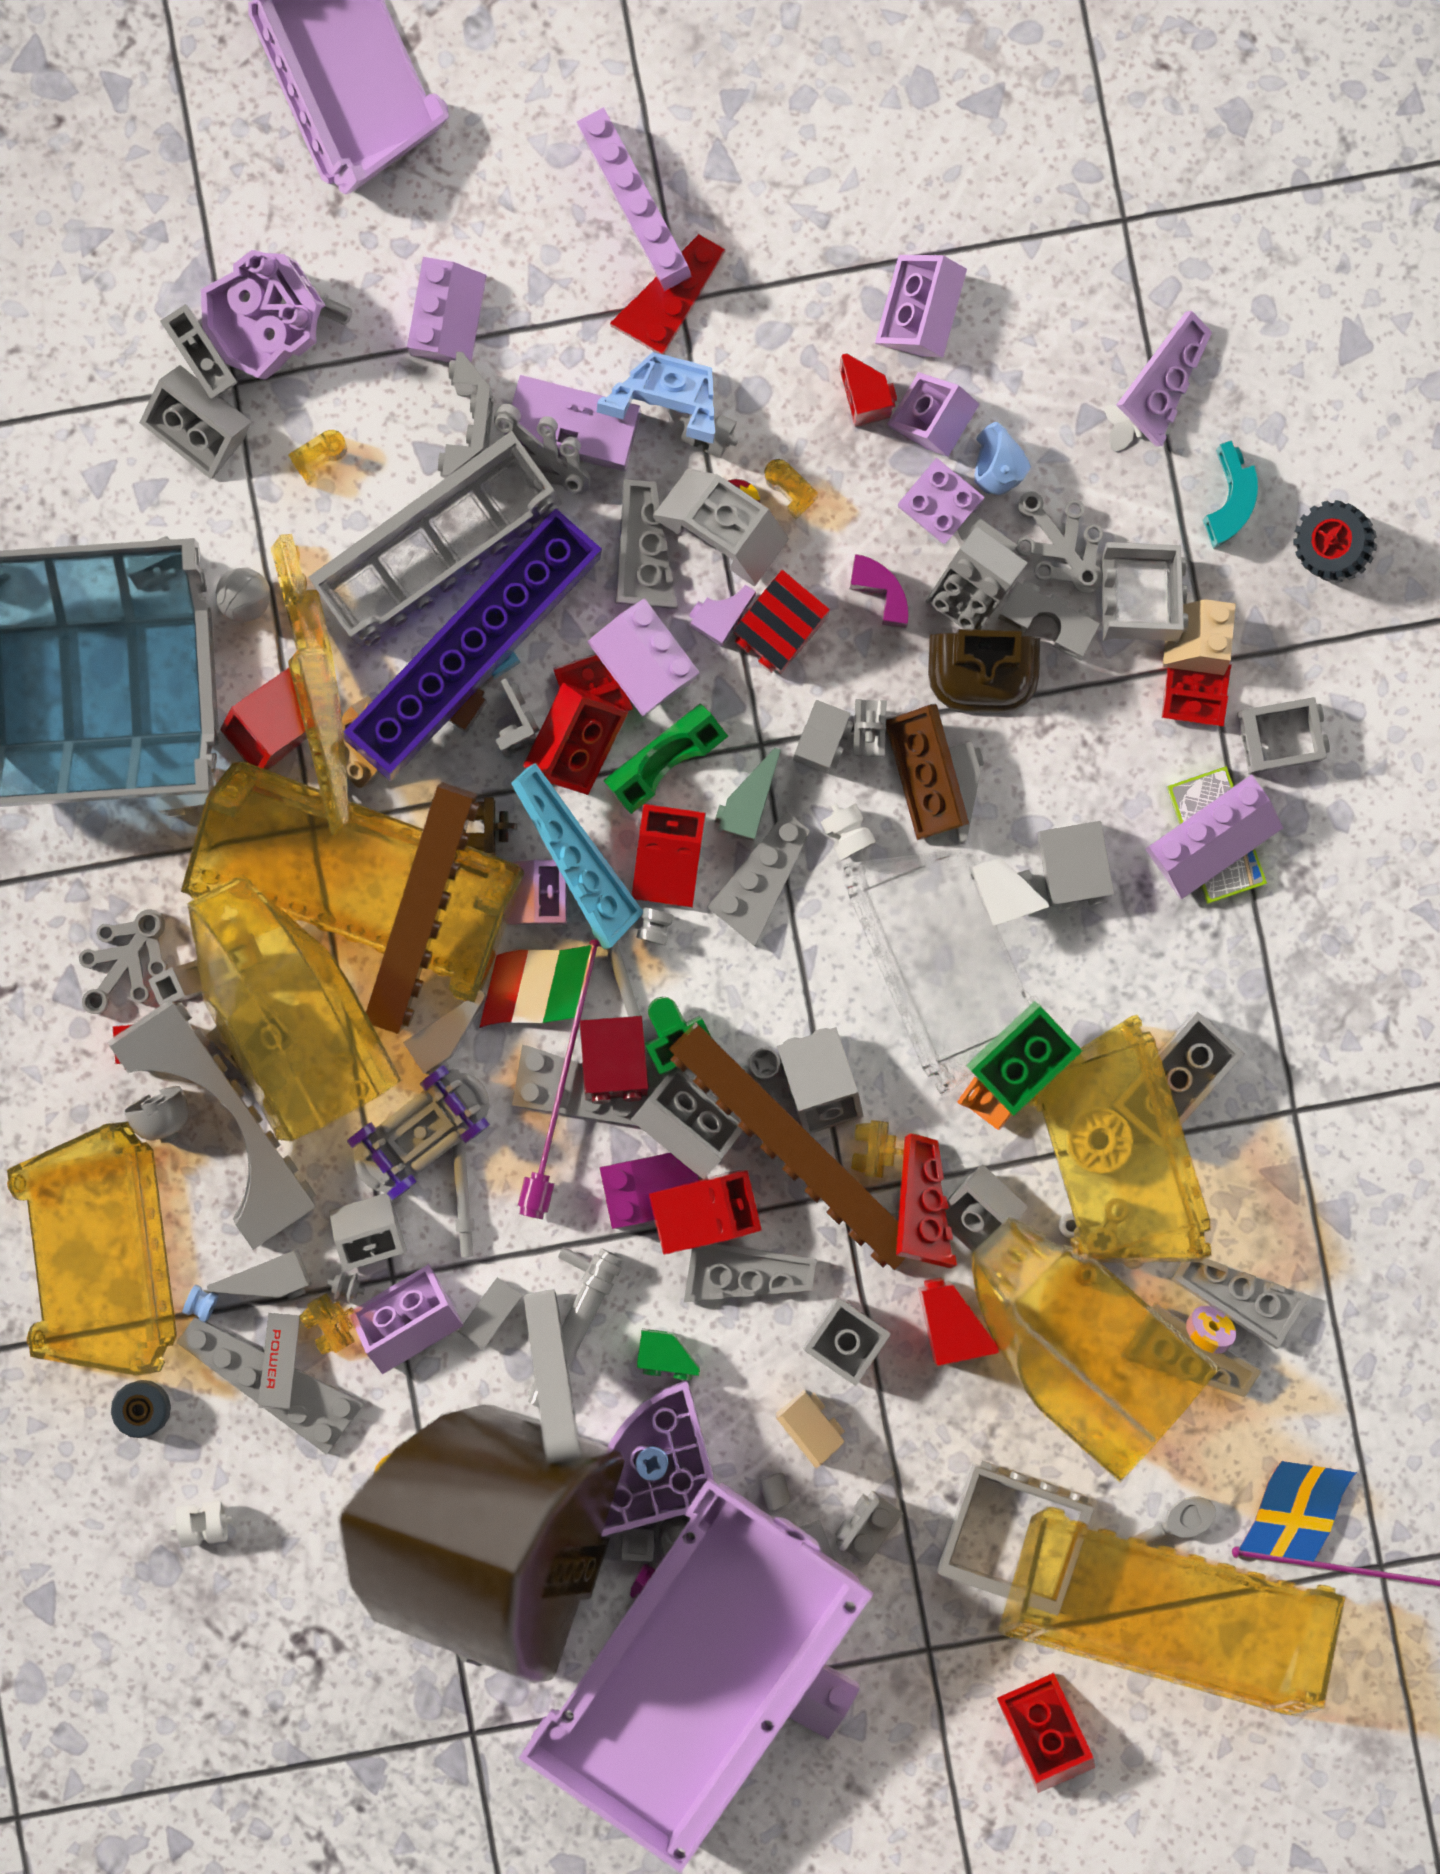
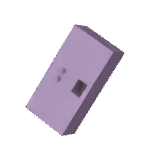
M524 375L519 376L512 405L521 413L519 424L544 445L543 437L537 432V426L542 417H552L558 424L556 430L558 455L563 456L560 452L563 440L566 437H574L581 444L579 450L580 461L626 472L641 415L640 405L631 403L624 419H619L596 412L597 402L603 397L601 395Z

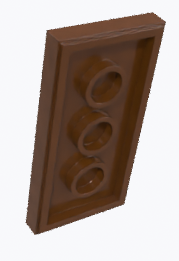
M930 704L886 720V729L916 839H926L968 825V816L937 704Z

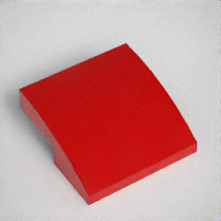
M596 653L553 668L559 688H561L562 683H566L586 690L626 711L633 710L628 696Z
M1232 664L1228 665L1224 675L1167 667L1162 718L1224 727Z

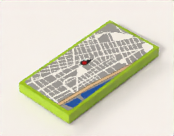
M1227 766L1169 785L1166 788L1180 825L1234 786ZM1255 848L1201 885L1207 904L1267 884Z

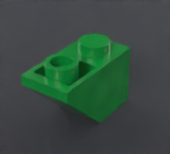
M642 1328L637 1368L643 1369L642 1374L661 1376L662 1371L673 1372L674 1378L682 1380H692L693 1375L699 1376V1365L673 1332Z

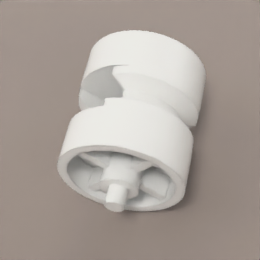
M837 803L832 805L831 807L834 812L820 823L828 837L836 839L833 846L840 861L851 856H857L860 861L866 859L863 855L865 849L875 844L876 841L869 828L861 826L863 817L857 804H853L845 809H839Z
M222 1500L203 1503L201 1508H198L195 1504L180 1506L176 1508V1525H171L170 1531L177 1532L182 1548L198 1546L202 1540H206L208 1544L224 1542L228 1538V1523H233L234 1520L233 1516L227 1517Z

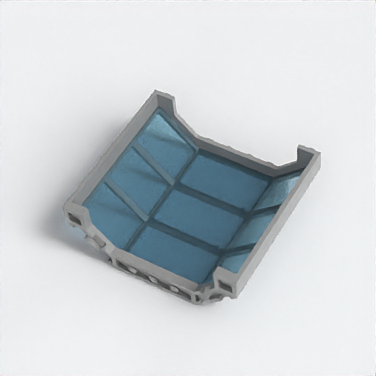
M195 538L0 551V807L214 793L212 773L216 772L217 754L211 753L212 746L219 743L213 626L211 607L207 605L206 597H202V592H207L204 569L200 568L201 552L199 543Z

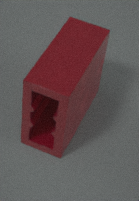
M642 1016L580 1020L585 1100H592L593 1104H605L611 1102L612 1098H623V1101L634 1102L642 1100V1096H648Z

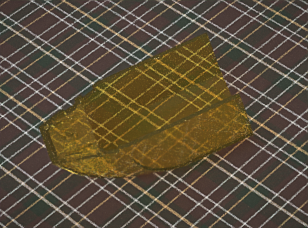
M244 874L187 903L193 943L195 944L198 961V972L200 973L203 1002L277 1140L291 1142L325 1127L376 1099L402 1081L358 996L334 957L319 941L293 920Z
M1010 1216L972 1254L973 1282L984 1321L999 1351L1036 1407L1114 1478L1121 1482L1157 1444L1221 1368L1099 1261L1091 1257L1086 1260L1072 1252V1247L1066 1244L1059 1246L1045 1239L1046 1234Z

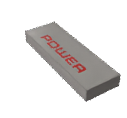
M268 1313L258 1408L290 1410L300 1315Z

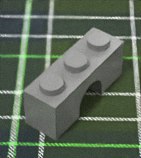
M1024 580L1023 584L1017 581L998 619L1026 632L1031 621L1036 617H1050L1058 626V637L1053 647L1081 660L1100 623L1094 621L1096 616L1083 609H1079L1077 612L1067 607L1068 602L1056 595H1051L1049 598L1040 593V587L1029 581Z

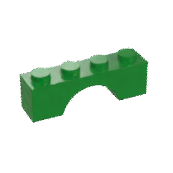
M700 703L603 781L626 810L632 814L655 796L658 783L669 770L688 758L705 756L729 736L714 716Z

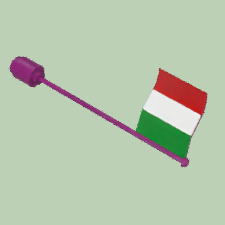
M596 939L591 940L588 946L564 950H516L496 955L479 1028L500 1023H549L574 1018L538 1173L532 1172L531 1177H524L517 1205L520 1206V1215L543 1220L545 1212L548 1213L555 1183L549 1182L550 1176L544 1175L597 947H601L600 942Z

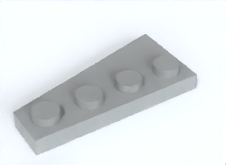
M786 811L707 906V908L753 946H756L810 830Z

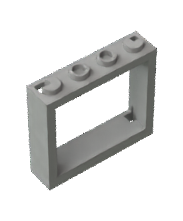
M982 1461L981 1465L973 1463L936 1570L938 1575L1058 1616L1094 1507L1087 1503L1089 1498L1084 1495L1071 1492L1070 1496L1058 1493L1059 1487L1041 1481L1040 1486L1029 1483V1477L1021 1473L1011 1471L1009 1476L998 1472L1000 1467L986 1461ZM980 1477L1079 1511L1050 1596L951 1562Z

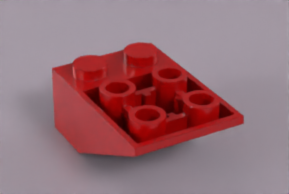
M643 804L632 896L635 900L693 908L706 818L705 812Z
M748 1170L730 1171L705 1178L704 1180L700 1179L649 1193L663 1255L762 1231Z

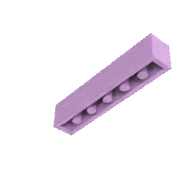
M604 107L578 120L577 125L582 137L664 291L692 277L688 264Z

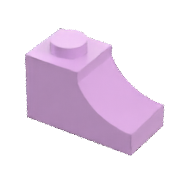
M745 584L737 594L728 599L716 601L707 597L704 603L698 601L689 615L693 619L691 621V628L722 647L754 599L756 591Z

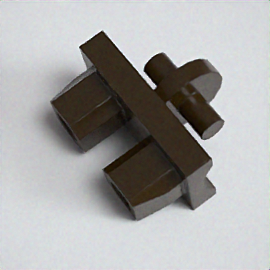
M484 797V801L475 802L480 804L475 821H484V833H469L470 839L467 848L472 851L484 852L486 856H496V831H499V842H509V831L518 830V824L509 823V811H499V823H496V800H494V797Z

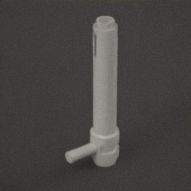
M565 1247L561 1249L558 1255L559 1259L585 1271L581 1280L583 1285L562 1325L568 1369L605 1295L610 1294L614 1286L612 1283L614 1277L619 1276L622 1270L620 1265L623 1259L602 1248L598 1255L594 1254L592 1260ZM534 1381L528 1393L530 1396L528 1402L539 1408L536 1382Z

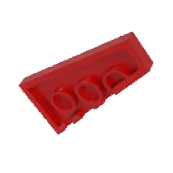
M700 234L681 251L692 277L664 291L656 276L609 323L612 328L655 353L665 354L725 254L724 248Z
M910 1133L905 1136L896 1255L951 1269L957 1266L956 1255H952L950 1245L953 1235L951 1227L947 1225L945 1210L948 1209L947 1196H944L942 1192L941 1181L944 1180L939 1143L938 1140Z

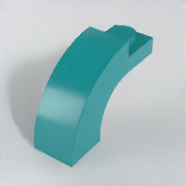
M1232 440L1220 444L1216 449L1228 483L1227 500L1222 508L1206 515L1203 519L1213 549L1228 542L1245 525L1253 512L1258 495V478L1255 466L1252 465L1242 469L1241 465L1244 464L1242 452L1239 447H1234Z

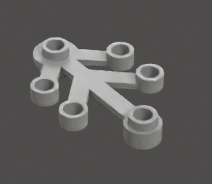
M510 404L500 405L493 418L495 427L503 433L512 431L531 450L527 451V453L536 465L550 466L555 471H541L550 484L562 485L565 490L573 494H583L589 489L591 484L590 474L586 468L580 465L579 450L581 444L576 438L566 437L560 446L561 454L567 458L566 465L558 457L556 440L558 424L555 419L548 416L542 417L537 426L538 434L543 437V445L519 424L521 413L515 406ZM510 454L515 460L505 467L513 468L517 462H524L521 458H516L514 454ZM527 468L522 476L523 483L531 488L538 487L539 483L535 478L530 477L533 475Z
M1033 491L1024 493L1018 502L1019 512L1024 517L1034 518L1053 544L1034 542L1032 538L1024 536L1016 543L1017 553L1023 557L1032 554L1065 559L1072 569L1055 568L1051 563L1042 561L1035 567V577L1040 581L1053 579L1072 582L1074 587L1082 593L1096 591L1103 580L1102 571L1095 564L1098 542L1103 537L1102 528L1097 524H1091L1085 529L1084 539L1087 543L1082 561L1075 552L1079 519L1084 513L1083 503L1076 499L1067 503L1065 507L1067 521L1065 535L1063 536L1043 510L1044 502L1042 497ZM1029 498L1036 500L1037 507L1033 509L1028 508L1026 500ZM1071 505L1079 506L1080 513L1077 515L1071 514L1069 507ZM1090 529L1098 531L1099 537L1097 539L1089 538L1088 531ZM1023 541L1030 543L1031 550L1028 552L1022 551L1020 543ZM1039 567H1048L1050 570L1049 575L1041 576L1038 572ZM1084 572L1091 573L1093 581L1089 583L1083 581L1082 574Z
M152 909L143 910L136 916L133 922L117 925L102 924L98 927L97 937L100 941L106 943L114 941L117 936L135 934L128 945L98 951L86 949L80 953L79 962L85 968H94L98 963L117 960L100 986L84 994L82 1006L88 1013L101 1014L106 1011L109 1006L108 996L127 968L129 969L132 986L130 990L131 999L136 1003L148 1001L150 990L144 984L139 951L145 942L151 961L148 964L149 974L153 977L158 975L153 972V965L157 962L163 965L162 972L168 969L167 963L162 960L159 937L165 930V920L158 911ZM149 919L155 922V928L152 931H147L145 928V922ZM106 927L112 930V935L108 939L102 937V930ZM87 953H92L94 956V962L90 965L84 962V956ZM138 988H143L145 991V997L141 1000L135 997V991ZM95 996H99L102 999V1004L98 1008L92 1005V999Z

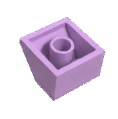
M918 372L887 425L927 450L948 457L978 408L979 403L959 385Z

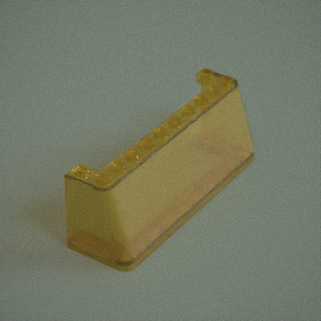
M235 762L231 764L206 797L180 892L190 895L195 900L205 901L213 898L219 890H222L234 898L246 899L258 904L263 909L275 910L287 915L292 920L307 922L316 926L321 931L336 933L344 936L350 942L365 944L384 954L423 829L250 763ZM467 846L465 852L460 851L457 862L461 863L460 871L456 881H450L447 890L452 895L447 910L441 909L438 921L442 922V927L437 940H431L429 950L433 951V956L428 969H431L438 975L452 977L449 983V990L455 998L475 1003L488 978L525 872L517 864Z
M1047 1507L1046 1510L1043 1509L1031 1516L1001 1618L999 1633L1284 1715L1300 1716L1324 1709L1345 1596L1335 1593V1588L1327 1585H1317L1316 1589L1308 1588L1306 1591L1296 1589V1584L1289 1581L1277 1580V1583L1265 1580L1266 1575L1258 1572L1248 1571L1247 1574L1236 1572V1567L1230 1564L1218 1563L1215 1566L1206 1563L1207 1559L1202 1556L1189 1554L1188 1557L1177 1555V1550L1171 1547L1158 1546V1549L1146 1546L1147 1541L1135 1537H1129L1128 1540L1116 1537V1532L1108 1529H1098V1532L1087 1529V1524L1070 1520V1518L1065 1516L1064 1510L1055 1507ZM1077 1538L1084 1539L1059 1615L1056 1616L1030 1607L1031 1593L1056 1602Z

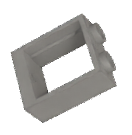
M1315 697L1245 709L1237 713L1248 774L1319 762L1326 759V753L1330 752L1328 737L1326 734L1322 735L1320 722H1324L1323 709L1321 704L1316 703ZM1306 708L1314 752L1264 761L1256 717Z

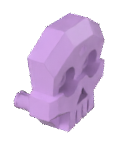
M251 250L233 264L232 273L201 289L202 328L226 364L266 380L279 370L292 354L300 356L317 343V321L321 309L326 307V305L296 260L285 254ZM249 292L250 299L244 302V294ZM282 298H284L287 304H281ZM270 330H274L275 336L272 340H269L268 333Z

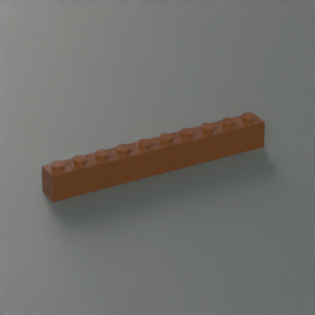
M695 1022L669 1048L674 1054L671 1061L683 1072L689 1068L697 1076L693 1082L705 1094L711 1090L719 1098L715 1104L727 1116L733 1112L741 1120L738 1126L750 1138L756 1134L764 1142L760 1148L772 1160L778 1156L786 1164L782 1169L794 1181L801 1178L808 1185L804 1191L816 1203L822 1199L830 1207L826 1213L839 1225L844 1221L852 1229L848 1234L861 1247L867 1243L874 1250L870 1256L882 1268L888 1264L895 1270L906 1259V1257L896 1255L898 1221Z

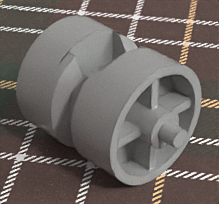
M692 414L688 415L687 418L681 416L679 421L684 423L685 427L681 441L694 447L702 444L704 445L705 452L718 458L723 456L730 444L736 447L738 441L733 439V432L737 421L723 415L717 418L714 417L715 438L712 444L686 437L687 426Z

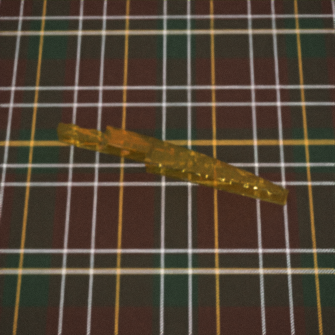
M281 534L272 545L271 552L297 650L288 661L331 834L337 835L348 824V790L343 723L332 650L319 592L317 589L306 590L307 578L301 571L299 548L294 544L292 534Z

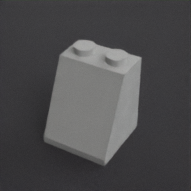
M837 1027L831 1029L821 1028L812 1035L803 1038H790L777 1046L801 1126L809 1134L864 1117L858 1089Z

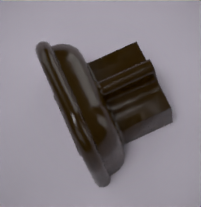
M958 629L956 633L929 635L928 659L930 688L936 698L950 709L962 712L983 713L1016 711L1026 705L1037 690L1040 675L1041 638L1022 636V631ZM979 644H990V649H980Z

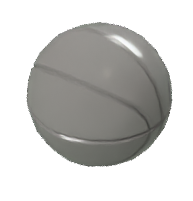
M246 567L226 572L219 579L215 591L219 610L227 618L237 622H248L259 618L266 611L270 601V589L266 579L259 572Z

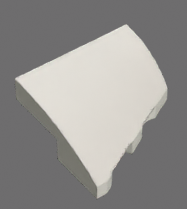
M1002 858L971 868L993 927L1049 908L1048 902Z

